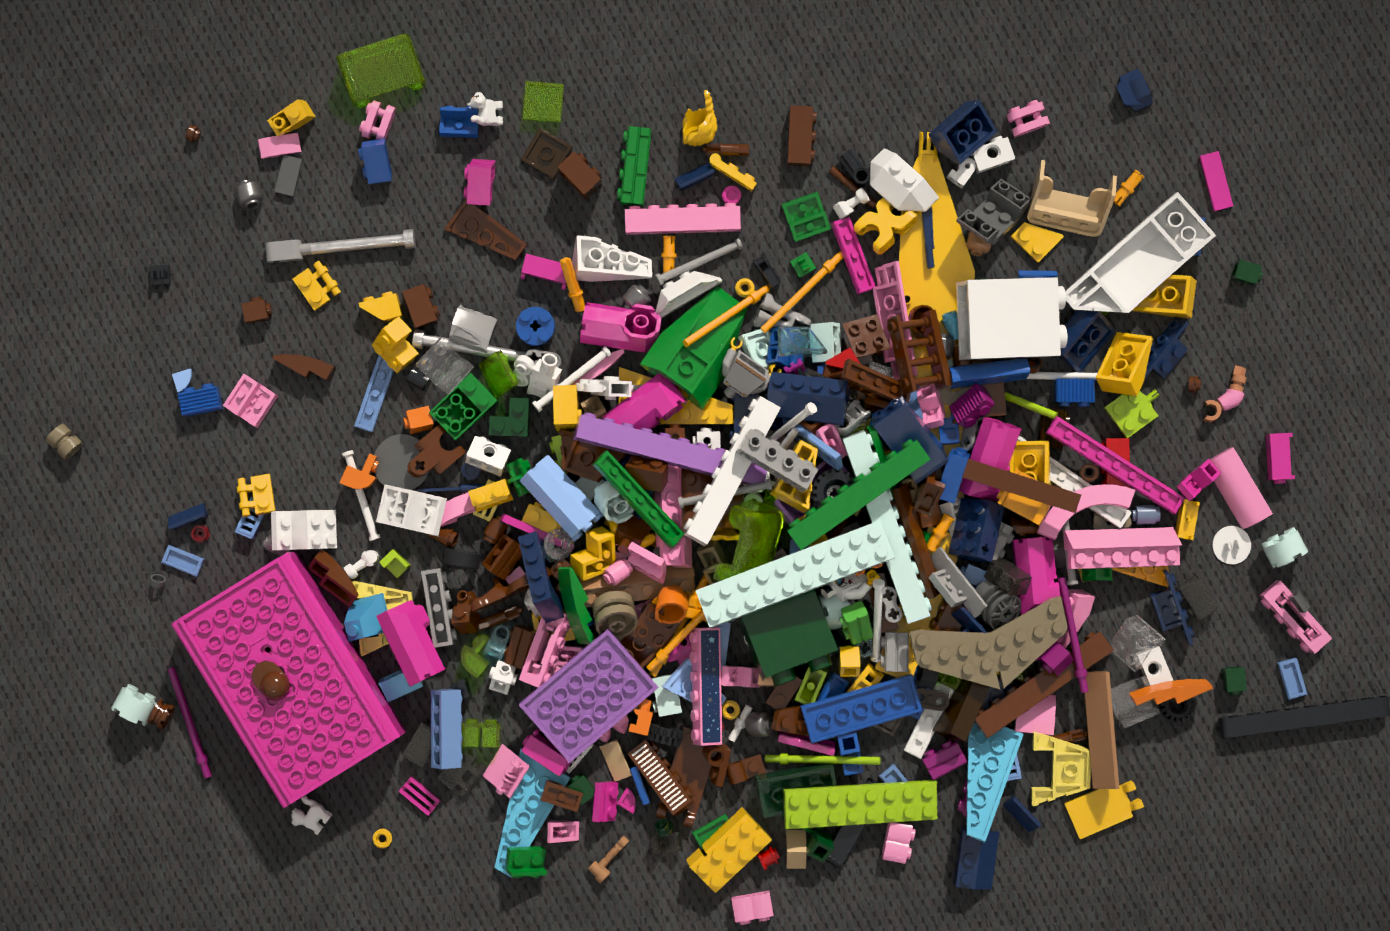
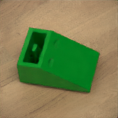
M470 373L429 413L454 440H457L499 401Z

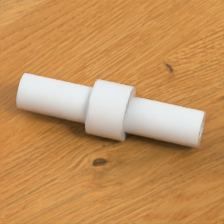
M746 705L740 717L736 718L735 726L728 737L729 740L735 742L741 729L744 730L745 721L751 713L752 707Z

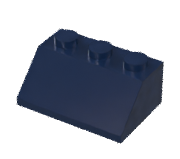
M973 100L963 103L928 135L939 152L959 165L998 131L980 100Z
M1077 310L1064 325L1067 330V344L1065 348H1060L1061 356L1058 357L1073 370L1081 373L1116 330L1101 311Z
M961 826L953 882L955 887L974 890L992 889L999 831L989 830L984 843L966 836V827Z

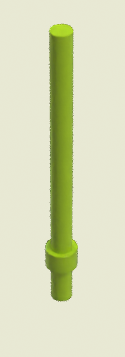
M780 753V755H765V762L780 763V765H788L789 763L880 765L881 758L789 755V753Z

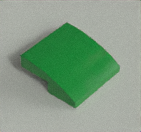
M817 191L781 204L795 242L831 229Z

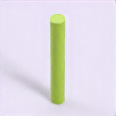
M1005 392V400L1052 419L1058 415V412Z

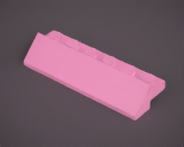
M895 261L875 268L878 286L872 288L877 316L891 349L883 351L885 363L891 362L893 379L898 381L900 377L890 333L887 329V319L900 315L901 322L909 320L899 261ZM903 329L905 341L912 340L910 329ZM907 348L909 359H915L913 348ZM911 367L913 377H918L917 368Z
M668 465V483L662 493L654 491L655 502L685 533V530L682 528V509H680L678 497H681V468ZM656 534V547H660V557L665 560L666 566L692 568L691 538L683 535L674 548H669Z
M1173 527L1063 531L1064 550L1068 551L1069 569L1180 565L1179 546L1182 544Z

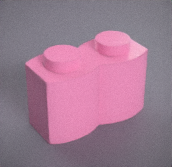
M905 822L888 823L881 855L883 860L905 864L906 860L910 859L912 849L909 848L910 840L913 841L915 837V829H913L912 824Z
M770 891L731 898L735 922H740V925L749 924L753 919H759L760 922L770 920L771 916H774Z

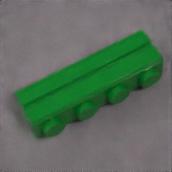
M628 126V131H624L623 142L627 144L626 150H622L621 161L625 163L624 169H620L619 174L622 188H618L617 199H620L621 205L644 207L652 132L650 128Z

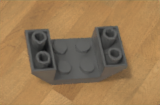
M1000 179L990 188L987 199L973 212L967 209L957 218L956 222L985 242L994 245L1016 225L1032 199L1003 179Z

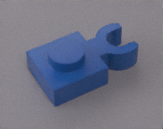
M952 413L950 418H944V425L939 426L940 443L942 445L960 444L958 424H952L955 419Z

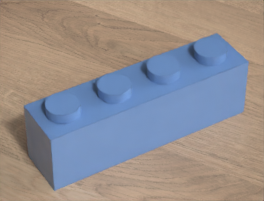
M431 690V768H461V761L463 759L461 753V690Z

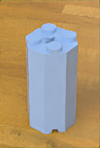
M549 455L540 460L520 480L574 542L583 535L582 531L586 532L594 526L592 522L596 523L603 517V514Z

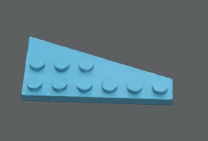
M975 723L973 724L968 736L966 836L985 843L1024 734L1004 727L988 739H985Z
M523 748L520 749L519 758L530 767L509 799L495 868L511 877L510 874L505 870L507 848L530 847L554 806L540 800L546 780L558 782L565 787L570 779V776L567 774L556 775L523 753Z

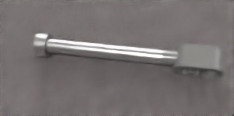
M414 229L404 230L403 234L306 244H302L301 240L275 241L265 243L267 263H274V261L303 260V255L405 245V249L416 248Z
M415 329L413 335V348L423 349V346L514 362L520 355L533 358V355H536L537 359L542 360V356L545 354H553L558 360L556 367L561 368L562 366L560 356L553 352L536 349L524 352L488 345V351L484 353L468 349L463 345L457 344L455 341L449 340V338L427 335L425 330Z

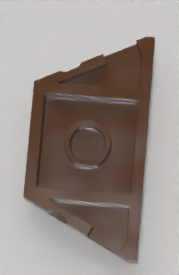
M563 429L559 431L562 446H560L563 457L561 461L562 470L599 483L604 477L593 464L600 455L608 450L618 462L627 455L619 451L573 440L574 433Z

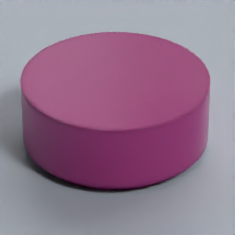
M736 186L726 187L722 193L723 201L725 203L737 204L741 199L740 189Z

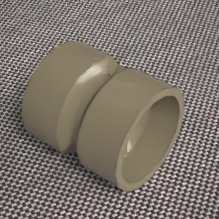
M61 424L47 436L45 441L52 448H57V453L64 460H67L82 447L83 442L76 435L72 436V431L65 424Z

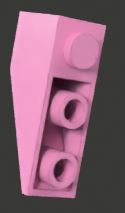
M1068 589L1076 632H1078L1090 615L1095 597L1083 589ZM1068 627L1066 633L1057 640L1064 648L1070 643Z

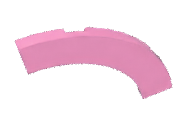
M1094 485L1079 489L1075 493L1082 494L1076 513L1102 504L1128 509L1135 490L1118 485ZM1053 506L1039 526L1037 533L1055 540L1065 522L1076 513Z

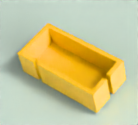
M741 807L702 844L706 853L705 856L698 848L686 861L689 867L716 893L772 839L755 822L752 816Z

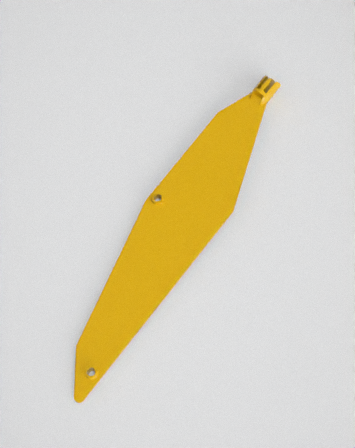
M919 132V151L913 169L926 180L939 197L931 206L935 268L927 269L922 212L913 211L918 215L916 224L907 233L900 235L899 266L904 296L910 298V302L906 303L908 316L915 306L928 305L933 310H936L941 333L949 334L941 321L943 320L942 315L954 310L957 311L956 283L975 280V270L960 224L956 222L958 217L937 156L938 150L935 145L934 150H930L931 139L928 135L930 132H927L926 150H923V132ZM901 211V215L905 214L908 211ZM910 328L912 340L917 339L912 328ZM958 339L954 340V347L958 346ZM926 346L913 347L915 359L929 357ZM930 364L916 367L918 377H914V379L933 376ZM954 388L952 392L960 391L961 388ZM943 403L945 415L948 419L951 417L949 405ZM958 425L960 444L943 445L947 458L952 448L961 447L964 427ZM939 427L931 428L932 433L940 441ZM959 491L957 498H964V493Z

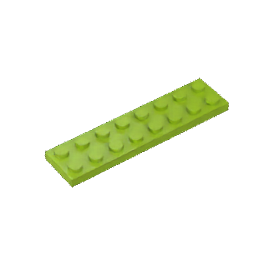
M936 780L784 789L785 829L937 819Z

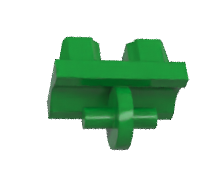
M520 458L507 464L506 467L511 479L506 480L507 484H514L519 497L529 493L528 489L520 482L521 478L530 470L529 461Z

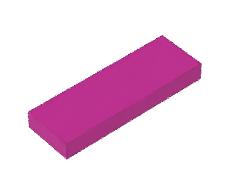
M1219 151L1199 156L1213 211L1233 207Z
M779 731L778 742L834 756L836 742L823 740L811 744L809 736Z

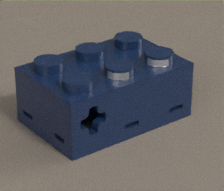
M961 498L948 554L962 560L992 562L1005 507L991 500Z

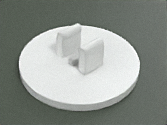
M1227 526L1220 529L1214 536L1213 551L1220 561L1227 564H1237L1245 560L1249 555L1251 540L1243 529L1236 526Z

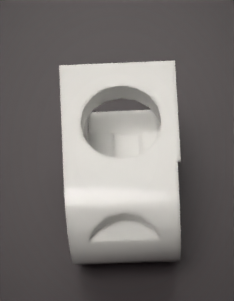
M967 158L958 165L957 172L952 169L946 178L962 189L975 171V161Z

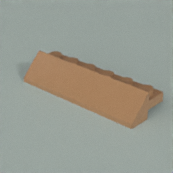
M693 565L692 568L666 566V577L663 585L633 569L629 577L616 586L609 585L604 580V573L585 581L577 576L589 598L584 603L586 608L592 607L594 600L601 594L610 591H623L630 594L633 601L656 598L660 590L666 586H681L685 592H692L695 589Z
M1087 671L1086 681L1089 692H1085L1093 789H1120L1110 673L1108 671Z

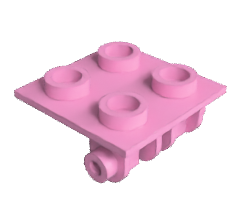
M502 744L483 777L497 788L496 792L502 795L504 793L507 797L511 798L530 766Z

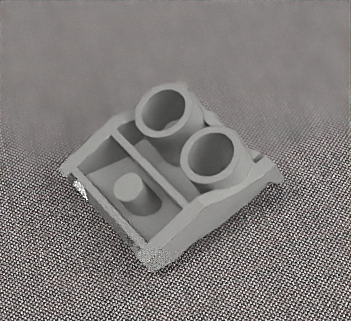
M460 305L452 322L449 340L455 341L457 344L463 345L468 349L487 353L497 319Z

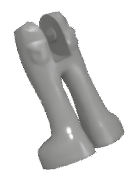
M769 293L765 294L760 306L761 309L776 313L782 307L774 301L773 296ZM759 310L753 326L758 328L763 326L772 315ZM789 310L783 316L788 321L779 320L773 326L775 328L784 326L789 328L791 332L801 333V338H805L807 333L799 328H795L794 325L797 321L810 326L811 320L798 312Z

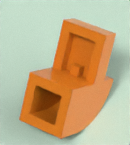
M369 453L362 471L347 465L340 483L357 490H363L372 486L377 480L371 473H375L379 465L378 457Z

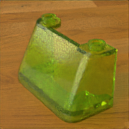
M409 34L391 37L336 56L352 105L357 106V108L367 106L372 97L403 87L418 90L423 87V84H426L413 40Z
M754 499L731 508L729 515L730 524L732 527L741 530L732 565L720 564L715 570L713 579L722 581L774 560L784 522L783 513L779 509Z

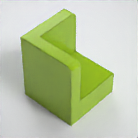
M392 549L379 562L396 578H399L411 566L396 549Z

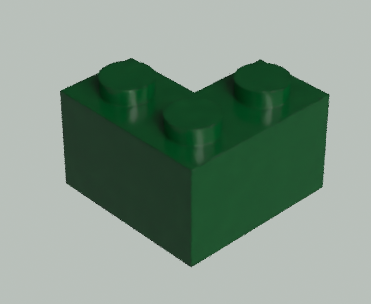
M510 398L509 417L490 416L489 436L529 438L530 399Z

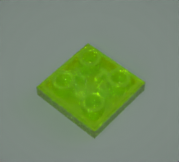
M501 350L495 352L479 364L495 398L501 397L518 385L517 377L512 372L508 359Z

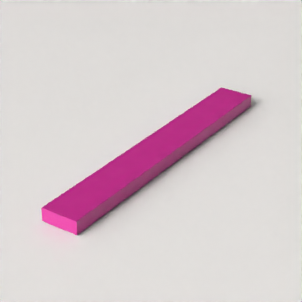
M1058 416L1054 418L1046 432L1048 435L1170 513L1176 514L1185 497Z

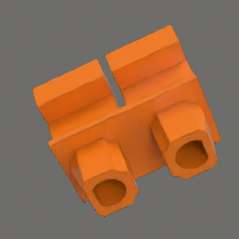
M645 699L639 704L638 708H634L638 719L637 723H630L629 732L648 736L653 711H650L652 700Z

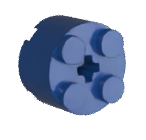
M530 307L523 310L518 316L516 330L519 337L526 344L540 347L550 342L553 338L556 325L553 317L547 310L541 307ZM535 322L541 326V328H537L536 332L531 328V325L533 326Z

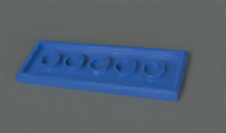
M912 674L800 706L811 744L923 712Z

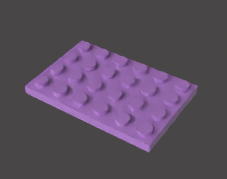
M607 628L521 701L519 706L570 763L658 689V685Z

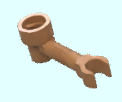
M625 836L615 844L599 863L595 861L588 868L600 884L611 873L606 866L629 842Z

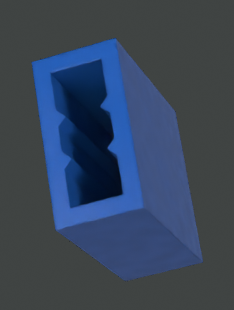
M952 448L949 453V461L946 463L941 482L946 484L945 490L940 497L941 500L955 503L958 497L965 467L971 455L964 448Z

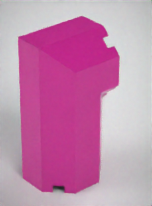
M586 302L580 343L646 353L660 335L661 317L655 313V309L652 306L635 304L632 306V309Z
M658 373L633 392L631 397H627L602 416V419L610 418L620 425L622 423H629L634 425L633 428L639 430L641 428L652 430L661 424L660 419L663 418L666 421L683 408L681 403L687 404L688 401L673 382Z
M984 417L970 459L1002 470H1010L1009 465L1022 429L997 419ZM963 478L959 489L960 492L973 497L999 501L997 495L1000 489Z
M1048 537L1012 540L1017 595L1022 605L1019 613L1020 616L1037 607L1043 601L1060 596L1059 583H1054L1057 575L1053 539Z
M411 600L376 616L409 687L445 670L428 635V631H426L427 626L430 624V619L424 607L413 604L414 602Z

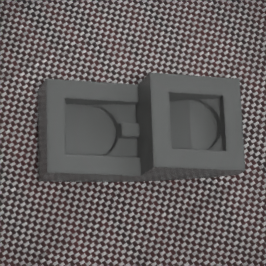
M1295 588L1290 591L1292 594L1289 598L1299 613H1306L1310 608V604L1300 590Z

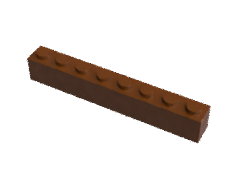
M1094 632L1090 633L1084 638L1086 641L1079 645L1083 666L1086 670L1114 651L1101 632L1097 634ZM1071 646V647L1069 648V651H1070L1069 653L1071 654V656H1072L1073 659H1074L1073 651H1072V646ZM1075 661L1059 676L1053 672L1049 674L1041 667L1037 670L1039 674L1034 678L1031 675L1021 681L1023 683L1021 687L1017 689L1014 686L1006 692L1008 696L1003 699L998 697L990 703L992 707L988 710L982 708L974 723L985 739L994 735L1076 677L1074 671L1076 670Z

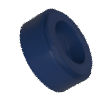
M464 463L461 472L466 479L474 480L480 476L481 469Z

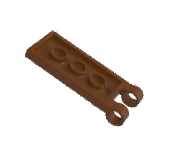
M684 726L681 747L676 749L670 770L672 773L676 772L682 779V782H680L684 789L687 787L694 796L691 798L694 804L687 808L683 826L692 828L712 765L702 754L703 748L706 745H693L691 739V731L693 729ZM716 752L712 753L711 758L715 757ZM661 799L655 817L665 819L668 808Z

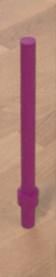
M1058 578L1076 670H1074L1075 676L1078 678L1081 693L1089 692L1086 681L1087 671L1083 666L1066 578Z
M175 667L167 669L197 756L195 757L197 765H200L204 779L211 777L212 775L207 763L209 760L207 754L203 752Z

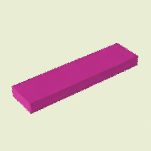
M850 217L832 222L833 231L857 295L873 290L872 287L876 286L856 232L853 230L854 227Z
M502 514L500 521L527 533L537 531L541 539L572 552L574 549L573 544L511 516Z

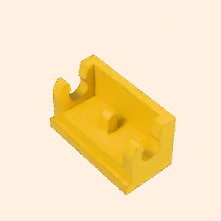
M1183 500L1178 510L1175 527L1178 538L1194 540L1200 502Z

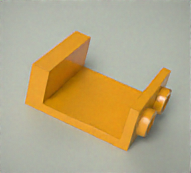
M1018 469L1015 472L1011 471L1012 473L1034 479ZM1000 490L997 495L1000 505L1039 526L1051 507L1050 505Z

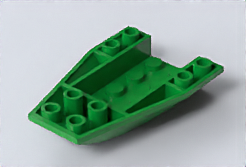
M716 286L659 335L639 365L654 376L658 373L662 374L689 394L686 398L703 410L724 378L722 374V361L727 350L731 349L730 341L734 337L733 345L735 346L748 308H744L690 346L685 347L683 340L740 303Z

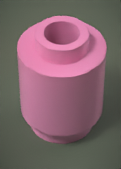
M626 559L618 560L604 569V580L609 585L616 586L630 576L633 568Z

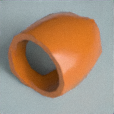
M681 586L663 587L659 595L652 601L656 605L655 619L660 623L675 624L681 622L686 617L688 596ZM661 608L664 611V616L659 613Z

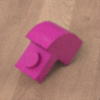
M1207 459L1180 481L1181 483L1177 488L1190 501L1202 489L1212 483L1221 472Z

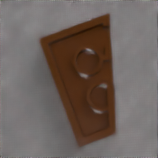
M800 706L775 710L771 729L809 736Z

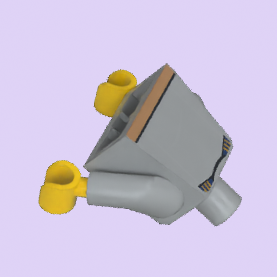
M735 337L732 338L730 341L731 349L727 350L722 361V374L725 377L723 383L728 386L724 391L725 395L732 399L737 393L742 397H747L749 394L754 395L764 392L769 386L771 373L776 364H771L767 370L740 350L736 352V349L742 346V340L739 346L736 347L733 345Z

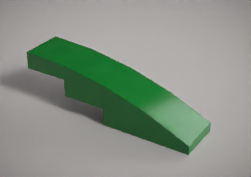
M559 567V586L571 629L579 644L588 645L595 639L587 625L592 621V618L584 605L589 598L573 568Z

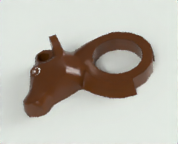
M546 567L548 576L550 578L552 576V573L550 572L549 568ZM527 575L518 578L507 587L502 585L498 577L494 578L495 587L471 603L472 612L495 606L529 588Z

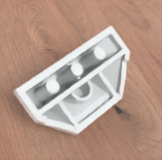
M883 149L871 161L870 186L898 211L926 212L939 199L926 180L896 153Z
M687 271L679 276L680 280L676 282L671 280L663 285L664 289L660 292L655 313L659 314L661 318L667 316L720 285L722 279L697 271L692 273Z

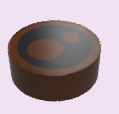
M1028 357L1030 373L1039 372L1042 360L1039 357Z

